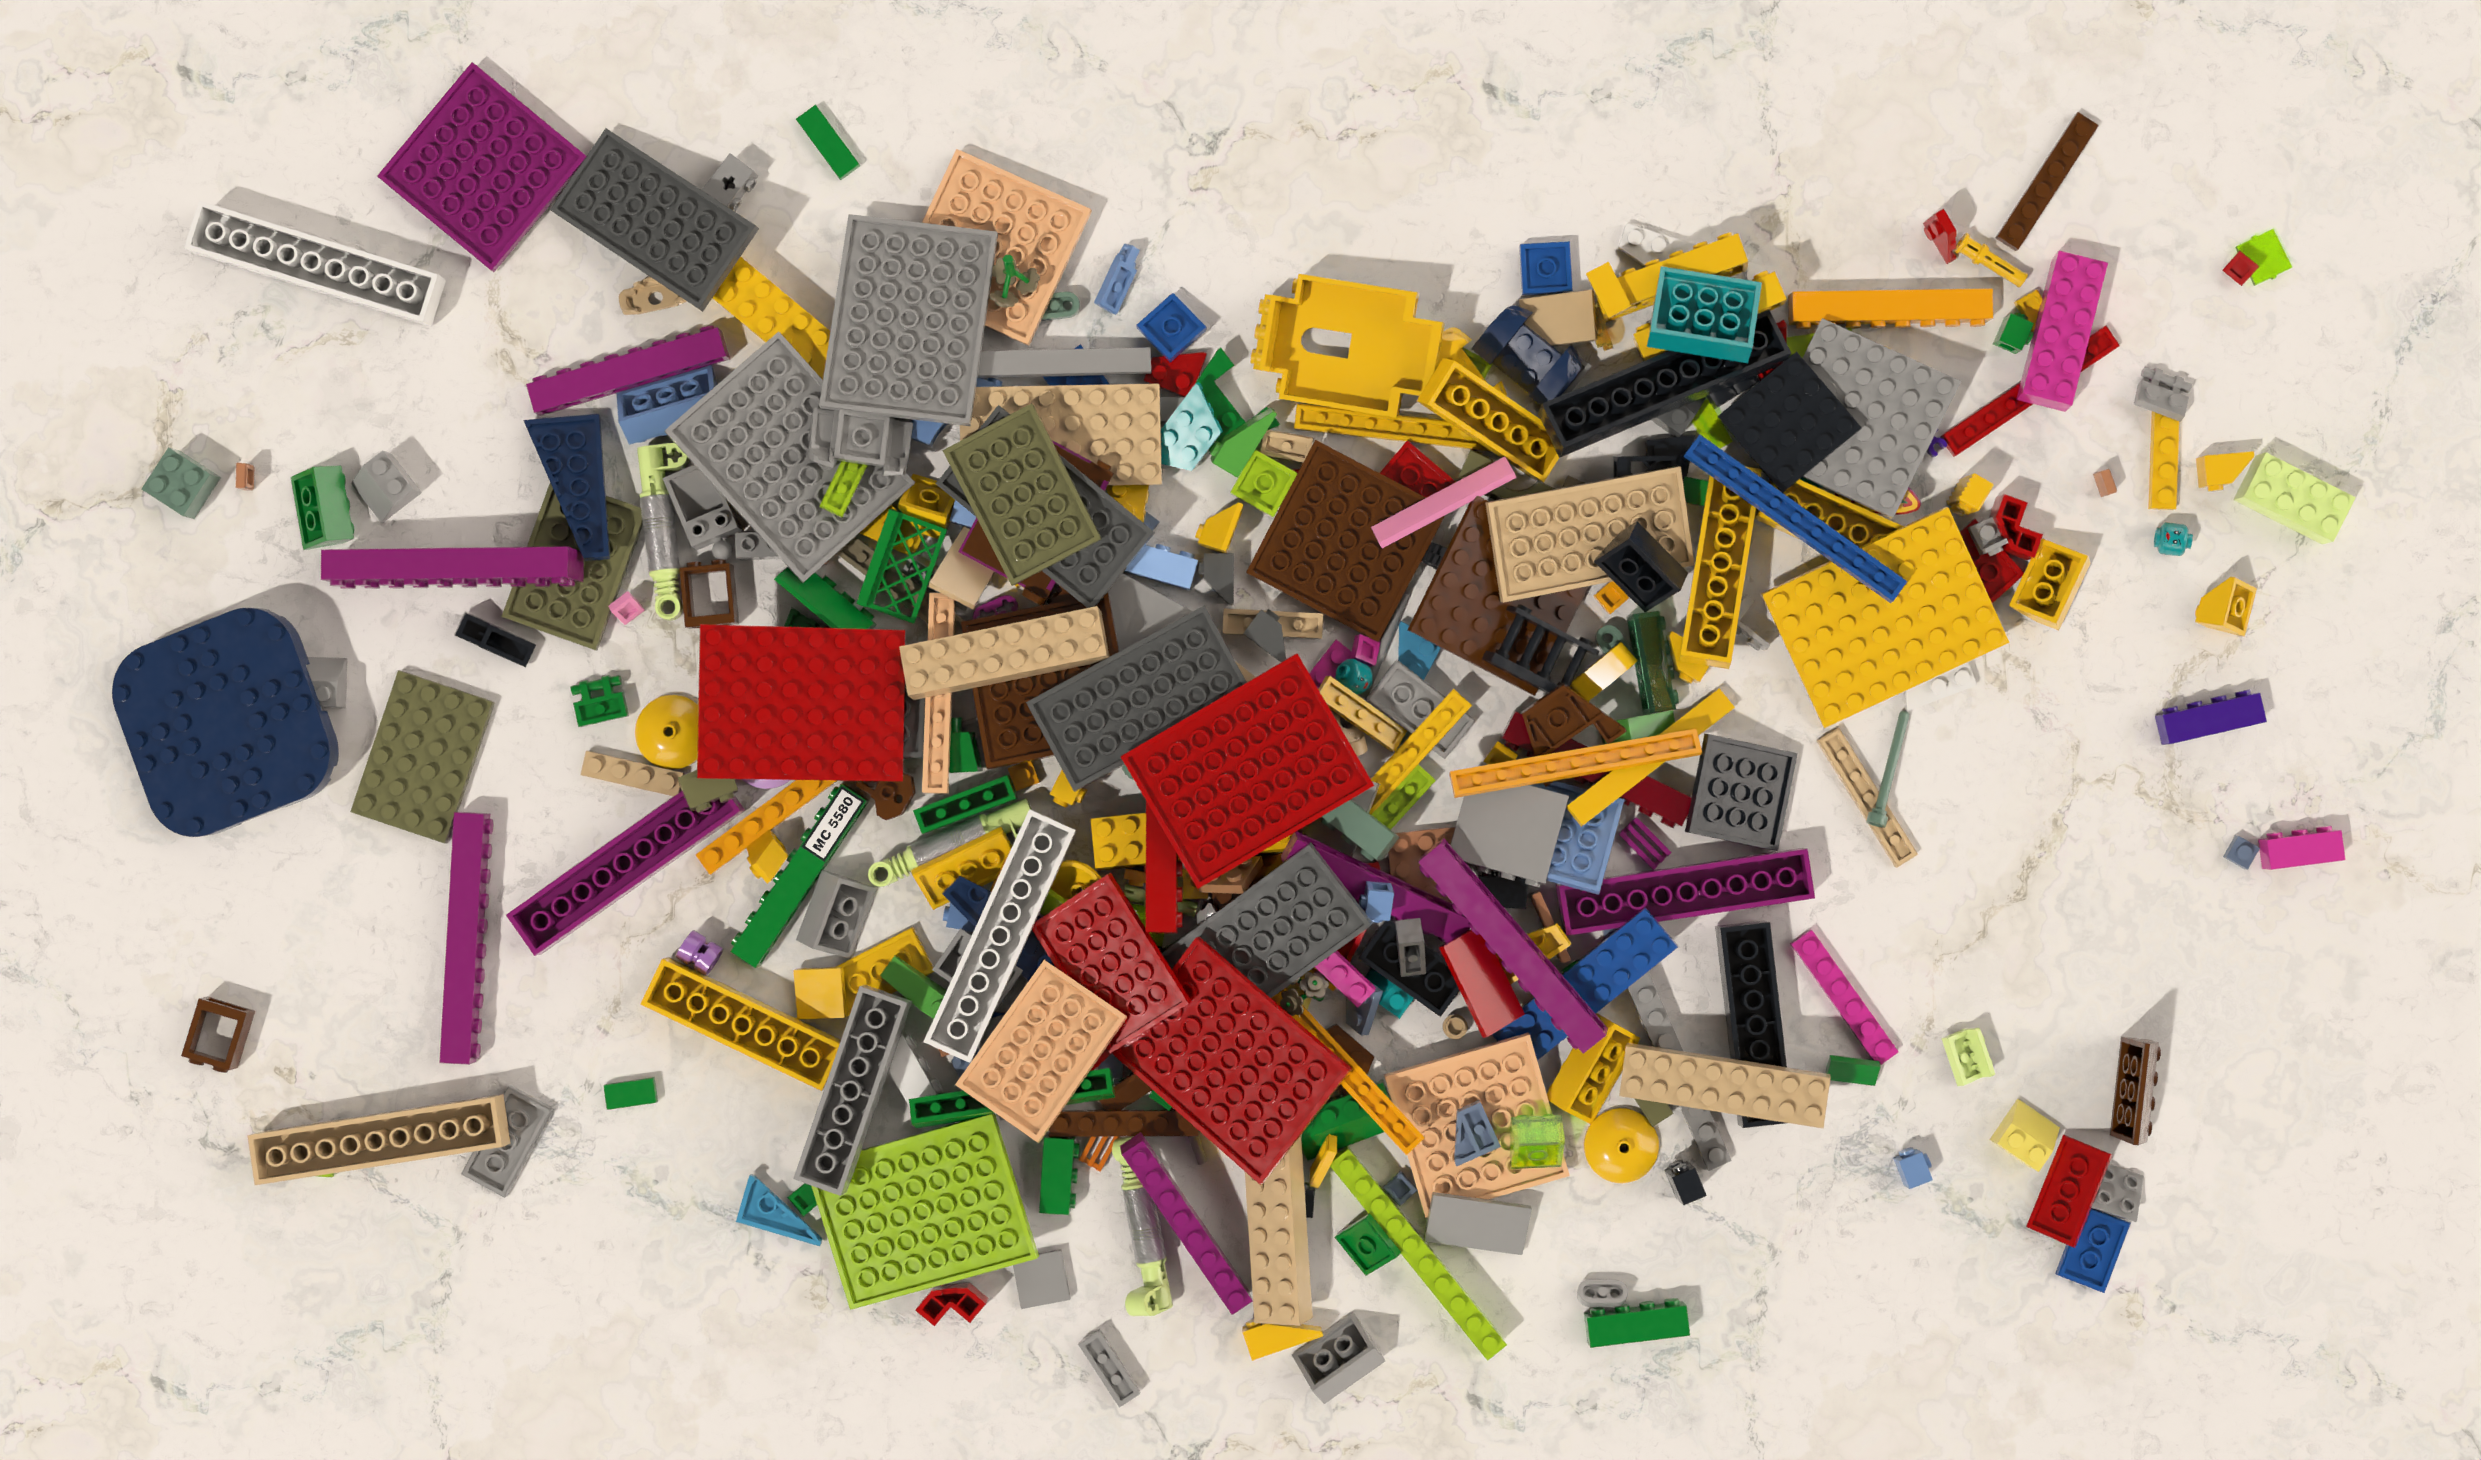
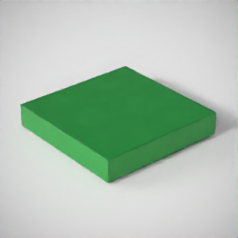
M1370 1213L1343 1229L1334 1237L1365 1276L1401 1254V1251Z

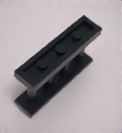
M1518 604L1517 607L1508 605L1506 608L1507 611L1516 616L1500 649H1496L1495 653L1485 651L1482 660L1548 694L1562 683L1571 688L1570 685L1586 652L1598 655L1600 651L1592 647L1594 644L1592 641L1580 637L1578 640L1531 615V609ZM1524 620L1534 624L1536 628L1520 661L1517 660L1514 663L1508 660L1510 657L1508 653ZM1545 631L1557 638L1541 671H1537L1535 674L1529 671L1531 667L1529 663ZM1568 642L1577 647V650L1562 681L1556 685L1550 682L1551 677L1549 675L1565 643Z

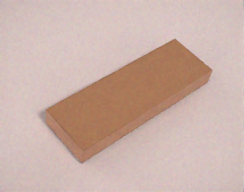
M1537 890L1531 893L1529 897L1543 928L1555 924L1541 892ZM1567 949L1556 955L1561 963L1571 960Z

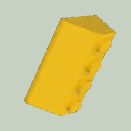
M1598 1013L1596 1015L1608 1028L1607 1035L1585 1053H1582L1579 1048L1577 1050L1572 1048L1547 1092L1549 1102L1589 1124H1592L1623 1070L1627 1043L1638 1044L1641 1039Z

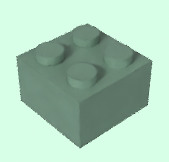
M168 447L141 490L180 515L195 519L221 477L183 452Z

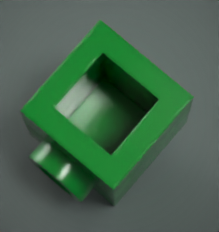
M2010 313L2004 317L1993 345L2017 354L2022 351L2024 345H2028L2034 334L2031 329L2034 323L2028 321V317L2024 314Z

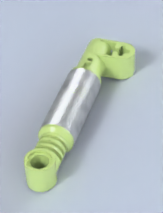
M675 443L638 447L637 453L642 486L639 500L642 510V523H644L643 529H645L643 532H645L644 542L647 552L646 557H648L649 576L656 582L653 584L654 588H657V590H654V593L658 594V596H655V610L661 618L673 621L678 619L683 612L680 594H677L680 590L676 587L679 585V582L675 581L678 579L679 568L681 567H679L673 503L663 478L666 477L665 472L679 471L686 468L690 459ZM662 450H666L670 457L674 456V452L677 451L682 457H679L676 463L673 459L667 458L668 466H664ZM668 601H673L675 604V610L672 614H665L663 612V605Z
M1027 798L993 813L977 815L959 823V825L956 824V826L948 828V830L945 829L907 846L906 850L903 851V855L898 853L897 858L894 855L891 856L892 860L887 858L871 865L868 871V878L875 886H889L898 881V877L903 879L904 875L910 876L909 872L912 869L999 827H1002L1005 834L1013 831L1016 838L1018 835L1016 829L1022 826L1029 809L1032 810ZM880 867H884L888 871V877L884 881H879L876 877V871Z
M1119 1137L1113 1142L1112 1153L1116 1161L1123 1165L1121 1170L1124 1171L1122 1176L1125 1178H1123L1121 1191H1123L1122 1196H1124L1123 1201L1129 1223V1232H1131L1135 1262L1141 1269L1144 1286L1128 1293L1125 1300V1308L1131 1316H1155L1173 1307L1165 1266L1167 1254L1165 1252L1166 1247H1164L1165 1242H1163L1164 1237L1160 1228L1161 1223L1157 1205L1121 1154L1120 1145L1132 1137Z

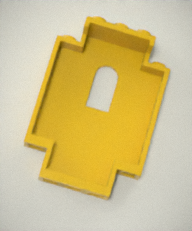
M1298 274V279L1294 278L1292 284V294H1295L1294 299L1265 294L1264 299L1260 300L1258 313L1262 314L1261 323L1257 324L1255 328L1254 338L1258 339L1257 348L1252 350L1251 363L1254 364L1253 369L1282 374V378H1278L1276 384V393H1279L1278 399L1399 418L1403 393L1420 396L1438 367L1445 323L1415 318L1419 299L1418 292ZM1310 328L1352 334L1348 359L1308 352L1302 345L1303 334Z

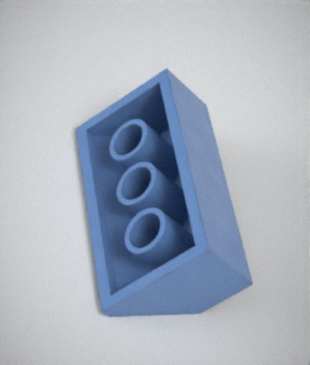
M712 365L616 393L618 422L628 444L642 443L647 439L667 435L665 430L718 385Z

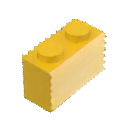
M1975 473L1961 478L1959 483L1956 484L1957 487L1951 492L1952 496H1949V500L1946 501L1947 505L1951 506L1950 510L1959 516L1978 512L1994 484Z

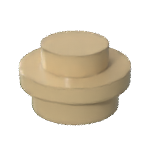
M1452 1014L1445 1018L1443 1031L1447 1037L1460 1039L1467 1032V1022L1461 1015Z

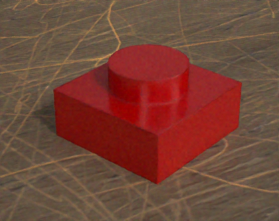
M2239 251L2222 271L2239 285L2243 286L2260 266L2242 251Z

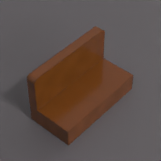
M1132 1072L1114 1084L1115 1098L1097 1101L1102 1104L1105 1110H1122L1152 1091V1089Z

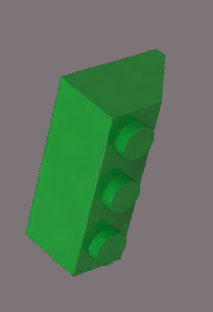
M341 465L312 467L292 476L291 483L303 550L343 544L353 540L354 525L350 518V501L346 495V478L344 473H342Z

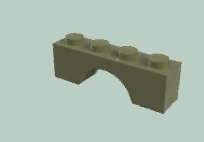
M1470 449L1458 478L1463 479L1492 464L1493 459ZM1537 481L1527 489L1512 490L1502 485L1484 495L1497 500L1498 497L1506 499L1556 488Z

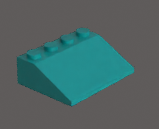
M1661 266L1647 347L1748 363L1753 347L1762 282Z

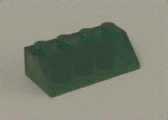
M1659 611L1632 614L1626 617L1631 648L1635 658L1638 660L1634 665L1643 715L1675 710V704H1679L1677 690L1672 688L1671 680L1675 676L1673 666L1668 665L1667 655H1670V646L1668 640L1664 641L1663 631L1666 630L1665 618L1660 616Z

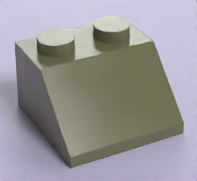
M697 770L678 777L679 786L690 811L696 810L697 813L711 808L710 803L717 800L724 803L735 798L734 793L738 792L734 779L697 778Z

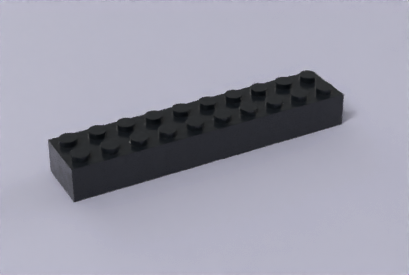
M1768 309L1757 314L1753 347L1748 363L1667 351L1542 403L1538 415L1560 458L1778 367L1789 358L1791 351Z

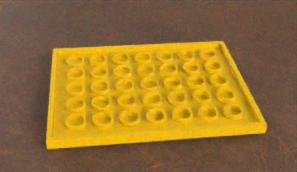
M1946 506L1859 547L1907 581L1892 603L1886 601L1831 561L1761 593L1824 728L2010 643L1949 507Z

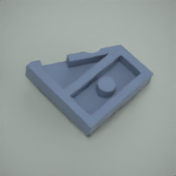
M1374 985L1376 990L1359 1007H1356L1346 997V1024L1361 1036L1369 1035L1383 993L1376 985Z
M1480 1100L1457 1109L1454 1152L1456 1166L1501 1147Z

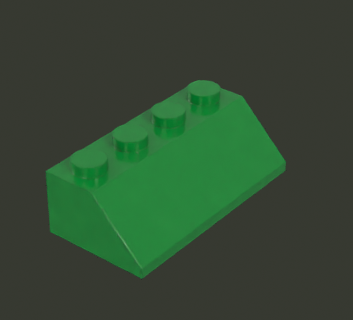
M787 567L774 579L831 628L874 629L877 625L872 620L875 617L864 607L861 610L853 604L856 600L845 591L842 594L834 588L837 584L826 575L822 578L815 572L802 583Z
M1384 1079L1375 1081L1374 1083L1391 1100ZM1347 1092L1328 1099L1301 1134L1302 1151L1307 1160L1316 1158L1326 1136L1329 1134L1337 1136L1338 1150L1384 1133V1131Z

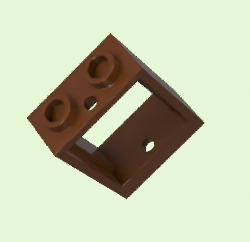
M719 559L712 560L711 565L702 566L701 562L686 563L687 567L679 568L685 628H700V624H739L733 564ZM725 572L729 613L695 617L691 575Z
M208 996L199 998L181 1056L189 1058L188 1062L195 1065L203 1066L204 1063L212 1065V1069L218 1072L227 1073L229 1070L238 1068L255 1011ZM207 1011L237 1020L226 1060L195 1051Z

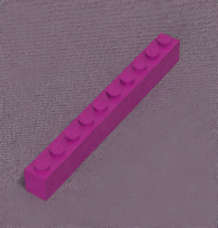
M454 812L439 1063L470 1065L476 1062L481 1052V1046L477 1041L478 1034L482 1030V1019H479V1009L482 1008L484 1001L483 994H480V989L485 979L482 959L486 956V944H483V937L488 929L485 909L489 906V894H486V885L489 884L491 878L490 869H487L488 859L492 855L489 834H492L494 826L493 819H490L491 814Z
M1444 838L1420 857L1418 863L1420 864L1421 872L1427 878L1431 877L1437 883L1435 886L1439 893L1444 897H1449L1453 902L1452 907L1460 916L1464 915L1468 919V925L1476 935L1480 934L1486 940L1485 945L1491 953L1499 955L1502 959L1503 967L1509 973L1513 972L1519 979L1518 983L1525 992L1530 991L1536 998L1534 1002L1543 1012L1545 1010L1552 1017L1551 1022L1559 1031L1563 1030L1567 1034V1040L1574 1049L1577 1050L1579 1048L1582 1053H1585L1607 1035L1608 1028Z

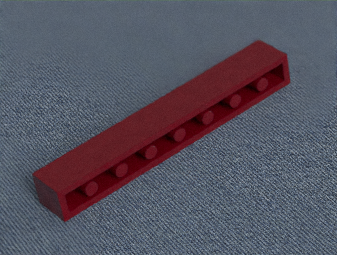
M1514 711L1500 739L1505 741L1503 745L1514 751L1521 748L1527 751L1526 756L1528 758L1535 757L1523 715ZM1569 739L1550 754L1587 748L1588 746ZM1611 771L1572 777L1571 779L1581 784L1588 781L1595 785ZM1646 776L1619 797L1625 799L1624 805L1629 806L1632 803L1639 807L1638 812L1648 817H1652L1655 814L1662 818L1660 821L1662 824L1673 829L1675 825L1683 826L1691 803V797L1649 776Z

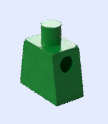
M962 717L951 718L949 773L983 771L975 732H962Z

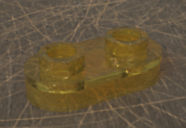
M1595 301L1597 341L1595 342L1597 348L1603 347V350L1606 351L1612 349L1613 344L1598 302Z

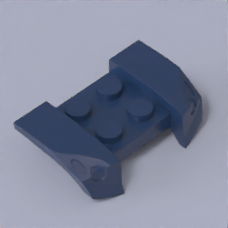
M1512 305L1498 315L1471 350L1487 363L1495 365L1530 394L1529 397L1539 405H1542V403L1557 398L1564 393L1580 371L1583 360L1572 344L1563 354L1560 353L1525 324L1533 312Z

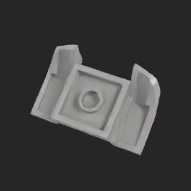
M813 408L809 438V459L830 469L833 468L834 460L883 467L882 476L904 475L908 467L913 423L894 420V418L846 409L831 411Z

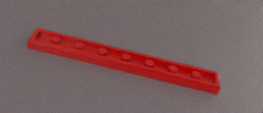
M2107 325L2090 335L2081 372L2120 346ZM2020 383L1940 436V438L1946 441L1947 448L1953 457L2033 405L2016 400Z

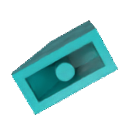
M1371 968L1365 977L1383 991L1379 1005L1400 1019L1414 998Z

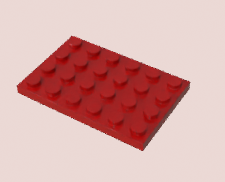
M1111 873L1105 875L1034 923L1032 930L1055 967L1127 1016V1019L1106 1047L1109 1053L1117 1050L1192 1002L1150 934L1145 932V926Z

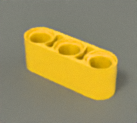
M1619 642L1575 678L1570 687L1590 701L1638 660L1622 642Z

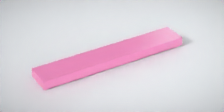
M1503 457L1371 528L1381 548H1384L1473 501L1476 496L1481 497L1517 477L1506 457Z

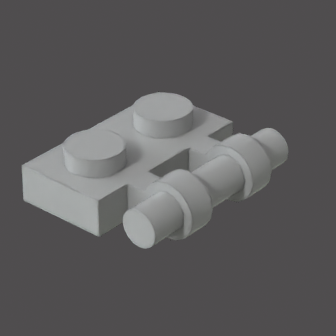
M2144 367L2141 376L2148 378L2149 382L2141 380L2138 384L2134 405L2181 422L2185 417L2189 397L2180 394V391L2189 393L2192 384L2185 382L2182 377L2166 375L2163 373V370L2158 368L2150 369ZM2159 383L2170 386V389L2159 386Z

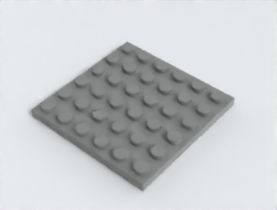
M1822 318L1803 359L1862 429L1803 477L1893 519L1961 381Z

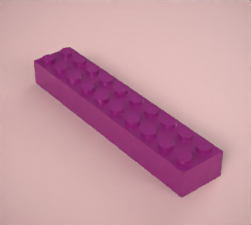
M570 547L321 550V580L328 581L330 586L340 587L341 589H356V586H364L367 589H380V586L403 589L404 585L413 586V588H429V585H434L438 588H453V585H462L464 588H477V584L499 588L502 587V584L511 585V587H526V583L535 584L536 587H550L551 583L560 584L562 587H574L575 582L584 581V558L581 551Z
M681 791L510 911L506 916L533 955H541L746 810L735 796V798L721 803L720 800L710 803L712 807L703 812L690 811Z
M1807 848L1604 877L1599 895L1561 884L1556 885L1562 929L1566 936L1620 928L1643 908H1646L1657 922L1815 899Z

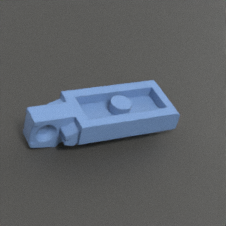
M1123 245L1110 266L1094 304L1111 314L1116 315L1137 272L1135 260L1140 251L1133 245Z

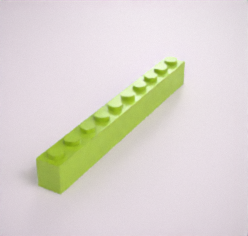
M1348 1146L1339 1151L1330 1167L1367 1213H1370L1401 1251V1255L1486 1360L1491 1359L1507 1346L1504 1338Z

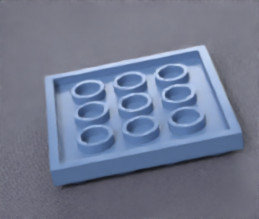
M1554 781L1547 787L1543 783L1530 785L1568 795L1567 805L1587 791V789ZM1618 798L1582 827L1567 808L1565 809L1546 881L1599 895L1625 799Z

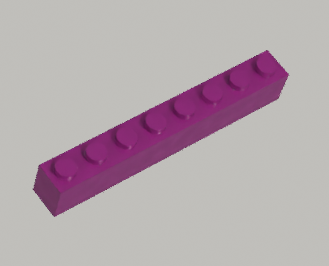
M706 326L699 329V333L693 335L682 333L675 336L676 340L666 342V340L655 341L652 343V347L646 349L635 347L629 349L628 354L622 356L618 354L608 355L604 357L602 362L588 361L580 364V368L571 370V368L556 371L557 375L548 378L547 375L537 376L532 379L533 382L526 384L534 413L542 416L730 360L723 333L718 327Z
M1296 831L1293 833L1281 855L1283 863L1311 842L1358 904L1360 894L1365 892L1366 881L1391 883L1394 890L1391 915L1397 921L1420 918L1423 934L1430 935L1431 933L1445 944L1470 930L1468 919L1464 915L1460 916L1452 907V903Z
M1140 1132L1120 1145L1122 1156L1229 1312L1233 1315L1253 1302L1249 1289L1142 1133Z

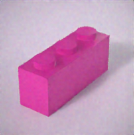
M2332 826L2316 827V832L2307 833V829L2292 830V835L2283 836L2282 832L2266 834L2267 838L2258 839L2262 869L2273 870L2346 860L2342 830H2332Z

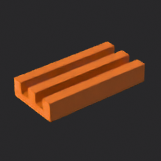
M1120 1136L1113 1137L1099 1164L1095 1160L1108 1137L1101 1138L1091 1159L1086 1156L1096 1137H1090L1079 1161L1101 1172L1112 1151L1113 1142Z

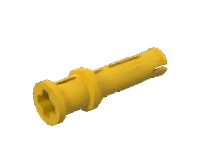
M1967 232L1961 237L1954 249V252H1960L1972 259L1973 264L1978 265L1981 263L2015 284L2018 288L2022 286L2028 276L2027 273L2022 272L1990 252L1988 245L1985 243L1981 245L1970 238V234Z

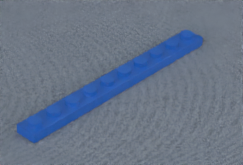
M1700 434L1684 455L1686 459L1889 603L1895 600L1907 583L1905 579Z

